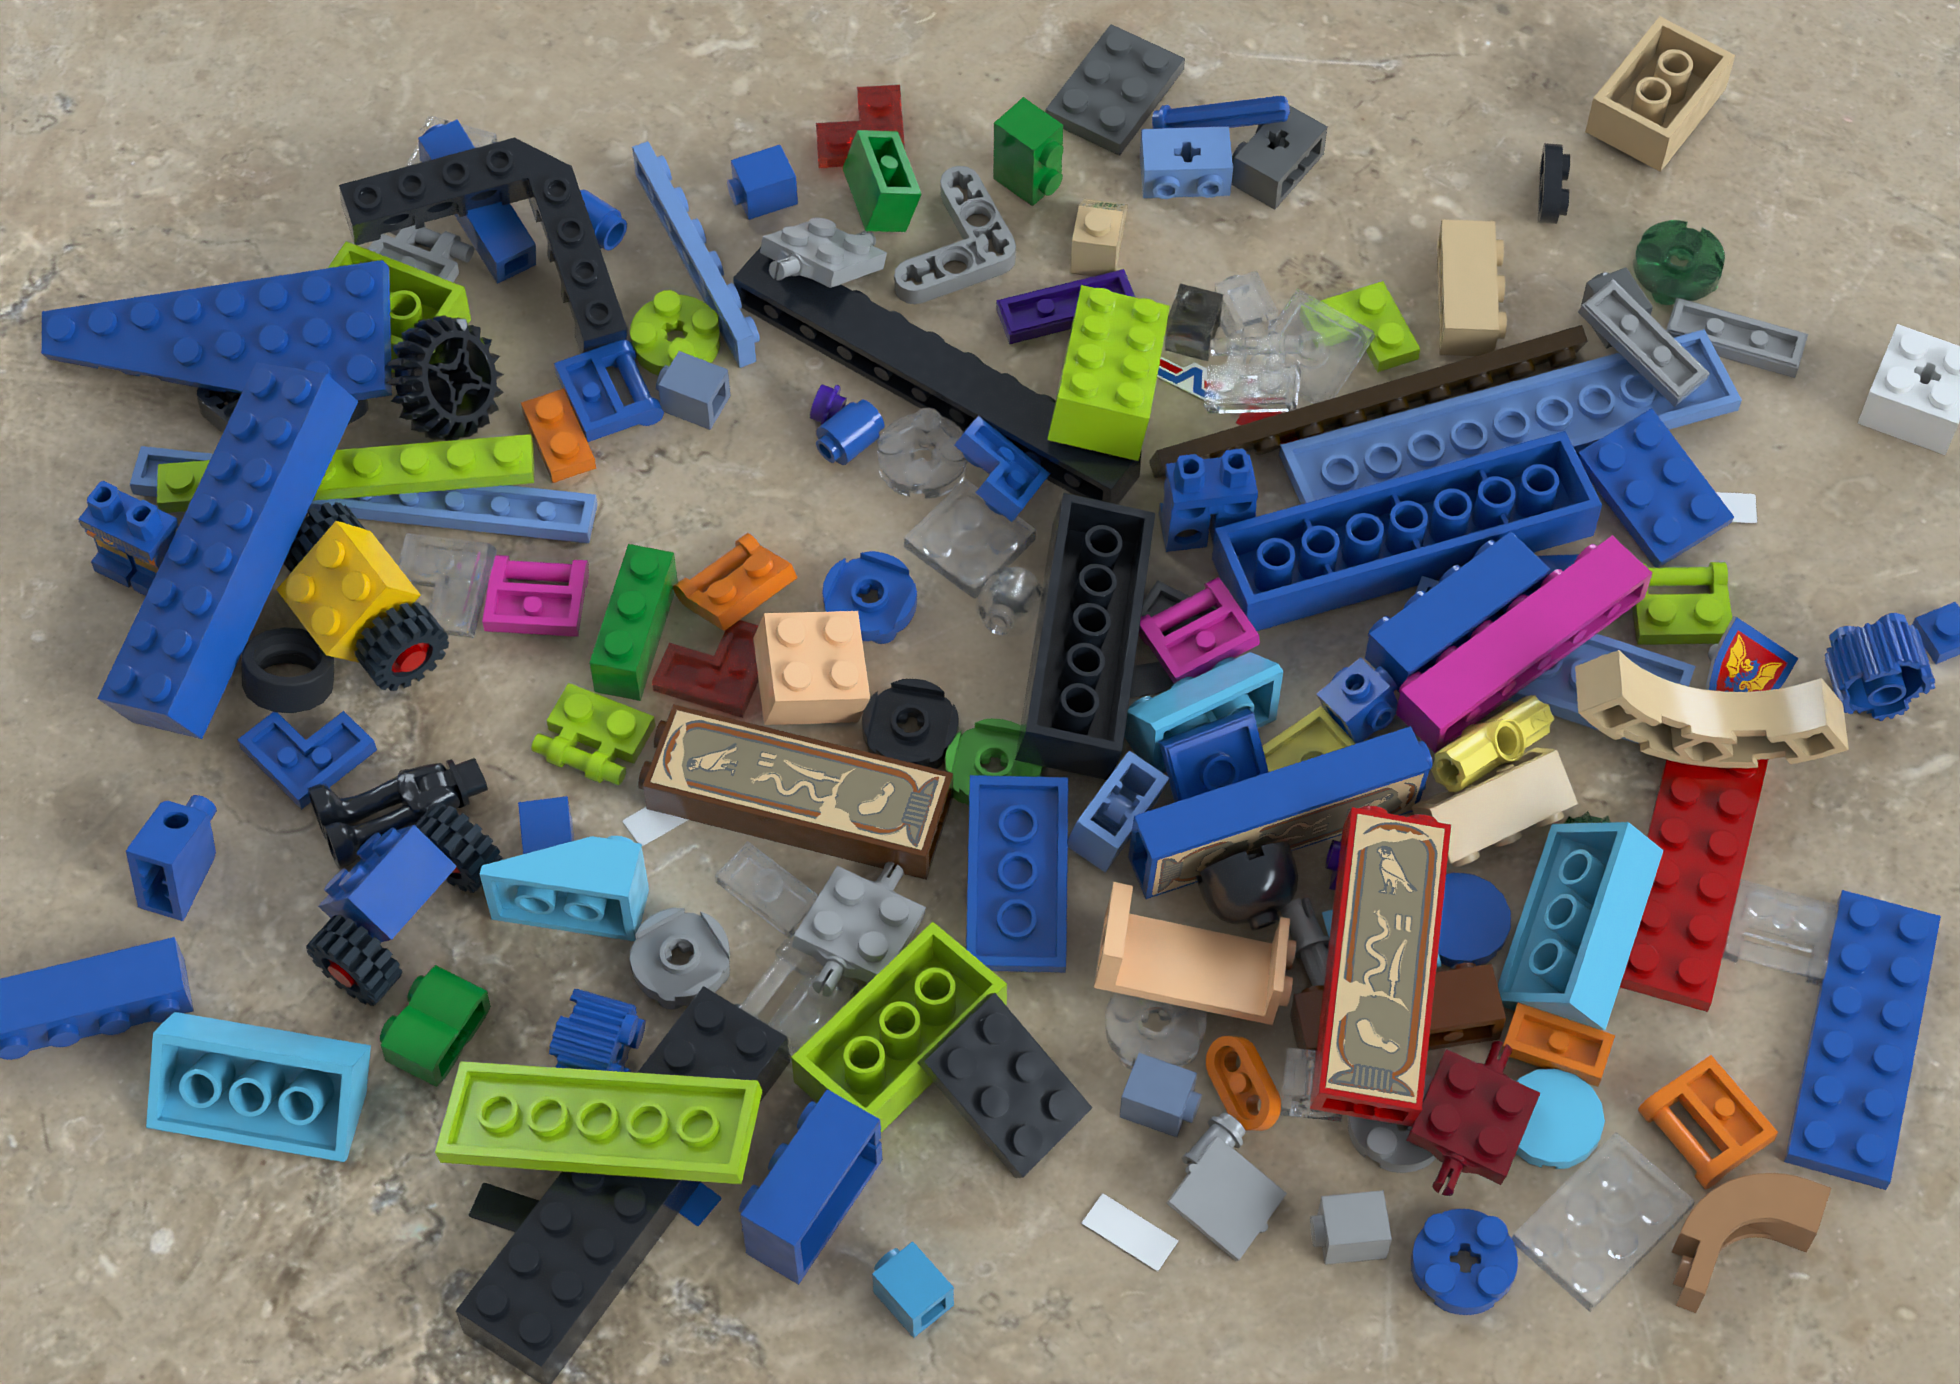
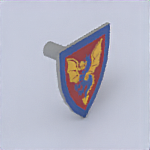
M1733 616L1719 644H1714L1709 649L1708 657L1711 665L1706 690L1754 692L1780 689L1791 673L1798 657L1738 617Z

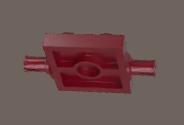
M1501 1041L1492 1042L1484 1064L1476 1063L1448 1049L1445 1050L1423 1099L1422 1111L1413 1123L1406 1141L1429 1151L1442 1162L1432 1187L1439 1193L1448 1177L1442 1193L1444 1196L1453 1195L1461 1172L1478 1174L1499 1185L1503 1183L1540 1096V1092L1510 1079L1503 1073L1513 1050L1506 1044L1499 1059H1497L1503 1044Z

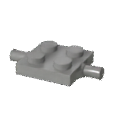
M812 218L808 222L793 227H784L781 231L763 236L760 249L761 254L775 260L769 266V272L773 279L777 277L776 280H782L791 275H801L829 288L884 269L887 252L874 247L876 239L872 232L868 233V231L864 230L855 235L848 234L836 228L834 222L825 218Z
M886 863L875 882L837 866L797 929L791 947L814 957L823 966L819 976L812 984L814 991L820 994L824 987L822 996H831L841 976L857 978L869 983L909 944L923 920L926 907L893 891L900 878L904 875L903 869L898 864L893 871L894 863Z

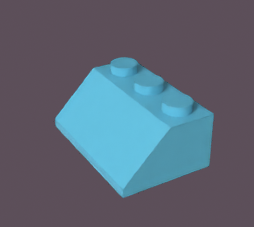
M1252 652L1236 659L1234 657L1223 659L1212 670L1198 677H1185L1176 682L1166 692L1153 698L1146 696L1135 701L1128 708L1124 737L1138 757L1160 772L1165 773L1166 768L1159 741L1247 708L1254 713L1257 728L1275 721L1277 718L1283 670L1278 663Z

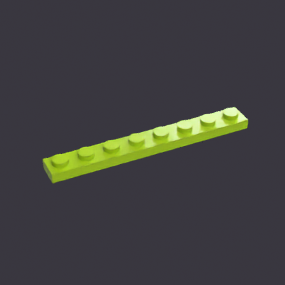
M531 434L336 450L313 501L534 483ZM210 460L158 464L157 505L159 510L166 513L185 512Z

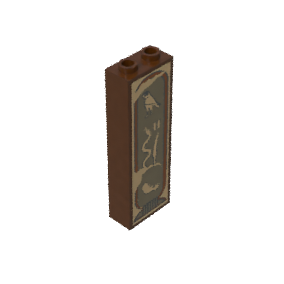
M675 704L672 706L667 721L661 720L657 726L654 736V748H656L652 762H644L638 781V788L644 792L646 809L882 869H884L886 863L893 862V871L898 864L903 869L905 875L927 880L953 800V773Z

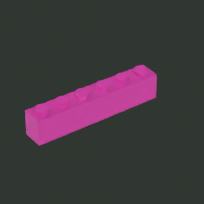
M1613 535L1598 546L1595 544L1587 546L1578 555L1574 564L1564 571L1561 569L1553 571L1542 582L1540 589L1529 597L1523 594L1516 598L1509 605L1505 614L1496 621L1487 620L1483 622L1472 633L1470 640L1459 648L1456 646L1449 647L1438 657L1435 665L1425 673L1416 672L1409 676L1399 689L1400 697L1396 715L1408 727L1411 726L1413 732L1434 753H1437L1460 736L1467 726L1476 724L1645 598L1652 572Z

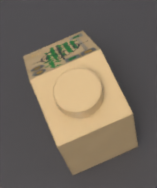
M1083 199L1078 207L1072 238L1071 274L1097 276L1116 271L1128 204Z

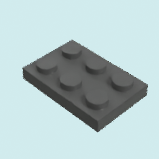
M1110 24L1045 109V112L1062 123L1064 130L1120 156L1183 72L1185 58Z

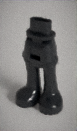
M472 758L456 765L452 759L447 760V769L442 763L399 771L398 776L366 792L346 798L338 797L326 784H317L307 788L320 829L327 840L329 850L337 867L340 869L354 863L358 858L357 851L375 833L378 832L382 836L391 828L399 830L416 825L435 803H444L447 808L449 805L456 809L462 808L470 804L469 797L488 791L485 778L476 759ZM402 804V807L381 817L350 826L384 809Z

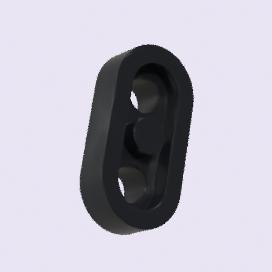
M1544 143L1539 172V223L1557 224L1559 215L1566 216L1568 212L1569 189H1562V180L1567 181L1569 177L1570 154H1563L1562 144Z

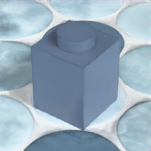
M678 351L670 366L665 365L661 369L656 381V390L659 391L661 407L665 413L711 430L731 396L728 369Z
M1138 1053L1121 1096L1120 1118L1178 1137L1183 1121L1193 1123L1200 1105L1202 1094L1194 1092L1197 1073Z

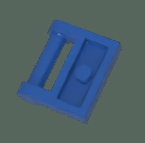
M619 340L554 363L557 378L567 394L587 442L638 424L642 426L653 425L664 416V411L658 399L652 398L634 361L636 359L635 350L628 340ZM613 366L619 369L634 403L623 406L606 370L607 367Z

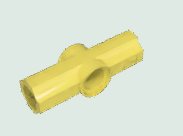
M1536 695L1525 696L1484 723L1467 726L1459 739L1434 754L1435 760L1431 771L1435 781L1445 786L1449 792H1457L1463 790L1499 765L1518 761L1523 756L1525 748L1550 733V724L1554 721V717L1549 705L1541 702Z

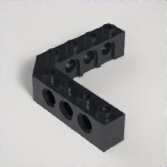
M514 137L339 185L342 209L355 245L381 239V234L415 225L416 229L425 227V222L454 214L463 217L468 215V210L501 202L503 206L528 199L536 223L541 222L547 239L549 262H555L561 280L563 303L568 302L573 315L575 338L580 353L619 340H627L628 329L571 165Z

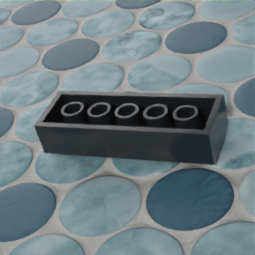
M1063 493L1052 525L1015 757L1016 761L1107 780L1113 773L1123 748L1155 520L1154 512Z

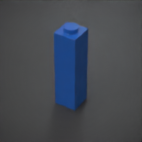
M458 119L446 125L437 124L432 126L422 136L418 137L421 162L475 148ZM498 202L468 210V215L463 217L454 214L497 284L536 265V244L511 204L502 206V203Z

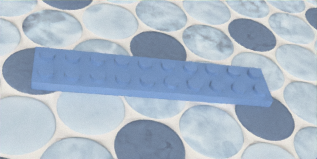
M1705 329L1674 337L1710 373L1703 384L1675 407L1620 353H1615L1280 445L1279 456L1300 504H1304L1566 431L1578 454L1579 451L1651 408L1656 412L1668 430L1738 411L1742 399Z

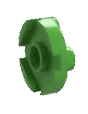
M991 718L975 722V727L965 731L962 735L961 731L956 734L954 740L947 748L945 771L953 773L954 799L969 806L970 775L1042 776V766L1015 760L1021 725L1004 719ZM991 758H999L1001 766L1005 769L997 773H991L982 767L981 763L989 764Z

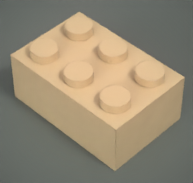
M1659 16L1594 96L1585 132L1661 172L1726 90L1735 55Z

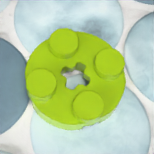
M664 290L657 293L653 301L640 308L630 326V339L637 361L644 369L657 376L665 365H671L678 351L712 363L721 346L719 319L716 311L695 297L678 295V293L672 290ZM682 331L685 338L676 337L673 341H668L667 333Z

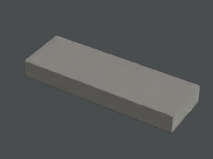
M1614 279L1581 305L1578 313L1674 407L1703 384L1710 375Z
M1677 297L1666 329L1673 338L1705 329L1719 357L1793 378L1796 377L1808 337L1807 333Z

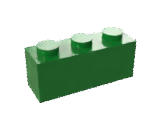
M628 544L589 662L595 692L641 701L675 594L673 585L678 583L674 552Z

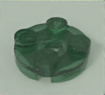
M1669 220L1651 226L1642 235L1641 241L1636 247L1633 269L1638 281L1646 290L1652 293L1656 302L1662 305H1672L1675 303L1676 297L1695 301L1709 295L1718 288L1725 262V252L1718 238L1709 230L1702 227L1699 232L1693 228H1687L1688 222ZM1671 256H1677L1680 261L1688 260L1689 262L1686 266H1677L1671 263Z

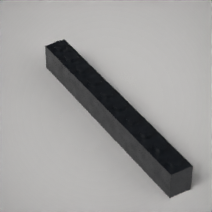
M761 247L733 277L742 309L963 433L979 415L1049 472L1050 475L1046 480L1073 495L1119 504L1140 477L1142 451L1140 452L1139 460L1136 461L1047 440L1055 406V400L1052 397L1034 392L1022 385L1014 376L1008 373H1000L984 364L976 355L970 352H962L946 343L941 336L934 332L924 331L908 322L899 312L888 311L872 302L861 291H852L842 284L829 288L801 275H791L782 280H776L777 277L773 279L769 272V266L775 260L761 254Z

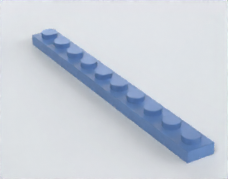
M141 446L130 481L131 490L134 495L157 497L158 464L210 460L213 454ZM505 485L312 501L309 509L315 507L320 511L324 503L329 502L333 506L335 502H339L343 506L346 505L357 519L589 543L598 504L595 494Z

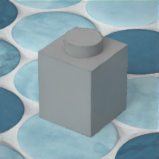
M1384 1190L1321 1196L1317 1215L1310 1216V1230L1313 1246L1322 1247L1325 1265L1387 1259L1392 1237Z

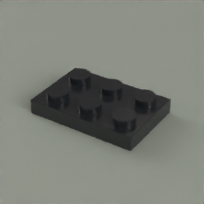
M996 993L987 994L917 1062L1015 1178H1024L1093 1108Z

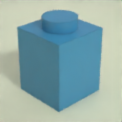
M913 1241L901 1251L898 1248L890 1250L876 1263L874 1267L875 1272L872 1273L873 1293L913 1338L954 1306V1287Z

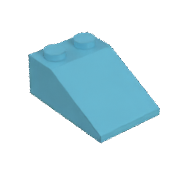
M591 836L482 865L480 871V878L491 920L634 942L636 940L635 934L642 922L649 885L642 845L634 843L629 838L623 836H609L608 838Z

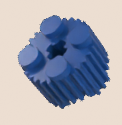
M1889 613L1882 616L1872 625L1866 623L1864 627L1842 626L1829 635L1832 647L1826 649L1827 653L1824 655L1825 663L1834 693L1843 703L1844 713L1853 714L1855 710H1857V713L1866 711L1867 714L1871 713L1874 719H1879L1880 721H1883L1886 717L1892 719L1897 714L1904 715V712L1909 709L1908 703L1911 702L1912 698L1920 697L1919 693L1927 694L1930 690L1935 689V679L1918 629H1915L1914 625H1908L1905 615Z
M574 989L570 1001L575 1002L576 1006L574 1005L573 1012L569 1018L560 1016L556 1022V1028L549 1045V1054L557 1058L556 1068L631 1072V1069L625 1068V1063L628 1060L630 1049H638L641 1044L646 1020L638 1018L635 1005L580 989Z

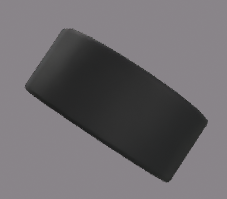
M287 627L266 630L254 636L243 650L241 660L242 688L246 697L258 707L279 713L308 711L324 703L332 693L334 657L327 656L307 630ZM289 663L308 667L312 671L305 675L282 677L267 673L264 669L272 665Z

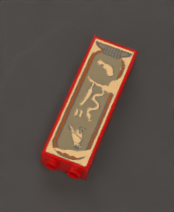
M1377 806L1352 807L1342 830L1310 1109L1411 1127L1422 1111L1451 824L1437 822L1434 817L1423 814L1411 815L1409 817L1388 814L1387 810Z

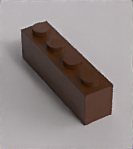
M1461 963L1451 967L1448 971L1436 972L1428 1051L1500 1040L1506 1015L1492 964L1476 966L1474 963ZM1324 985L1308 987L1293 996L1290 1018L1302 1070L1315 1068Z

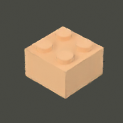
M858 611L764 613L753 638L764 725L858 722L870 700Z

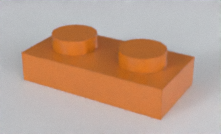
M564 388L521 402L523 415L553 483L596 469L595 458Z
M1518 1002L1502 1050L1508 1044L1513 1050L1510 1055L1511 1058L1544 1069H1559L1577 1075L1586 1083L1599 1087L1615 1035Z

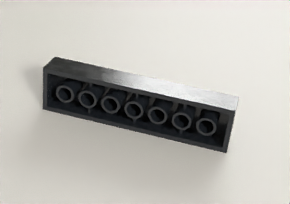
M703 986L637 1073L756 1080L762 1089L761 1102L790 1063L788 1038ZM562 1171L456 1309L463 1333L539 1383L552 1384L702 1181Z

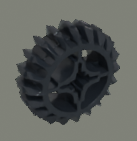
M436 316L433 319H424L415 323L414 328H409L401 333L403 342H398L392 346L398 358L392 359L387 365L395 371V377L386 383L396 387L397 394L391 402L402 404L403 408L399 418L411 420V430L424 432L425 438L453 441L458 440L460 437H470L478 433V428H483L485 425L490 424L488 415L499 410L494 398L504 393L497 387V380L504 374L496 370L494 363L500 356L489 352L492 339L480 338V327L468 325L466 319L459 317Z

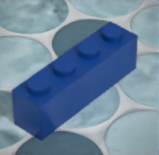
M1509 532L1497 542L1489 540L1479 548L1472 560L1462 567L1459 565L1451 567L1441 577L1439 584L1428 592L1421 590L1415 593L1406 602L1403 610L1392 618L1385 616L1379 619L1368 632L1369 638L1365 659L1375 669L1379 666L1385 669L1397 684L1398 689L1396 690L1399 692L1401 685L1409 676L1416 672L1425 673L1435 665L1438 657L1451 646L1459 648L1470 640L1472 633L1483 622L1487 620L1496 621L1505 614L1509 605L1516 598L1523 594L1529 597L1540 589L1542 582L1549 575L1550 568L1512 532Z
M175 937L1 978L0 1058L6 1060L18 1059L27 1055L32 1050L49 1046L67 1047L77 1043L82 1038L98 1034L116 1035L127 1031L131 1026L152 1021L163 1023L174 1012H193L185 959Z

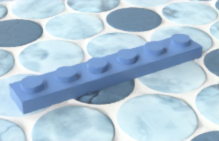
M649 141L633 146L635 174L704 303L716 311L719 319V330L738 366L741 368L756 362L755 343L760 341L756 324L751 316L744 318L740 311L742 304L738 291L733 283L726 285L722 277L724 276L723 266L716 251L708 252L705 246L706 236L701 223L697 218L690 219L687 213L689 212V206L681 187L674 188L670 182L672 176L663 155L657 157Z

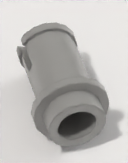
M1223 1112L1219 1117L1212 1116L1208 1121L1210 1128L1191 1150L1185 1153L1182 1157L1185 1164L1190 1162L1196 1163L1216 1136H1219L1232 1148L1239 1149L1243 1144L1242 1137L1246 1133L1244 1127L1228 1113Z

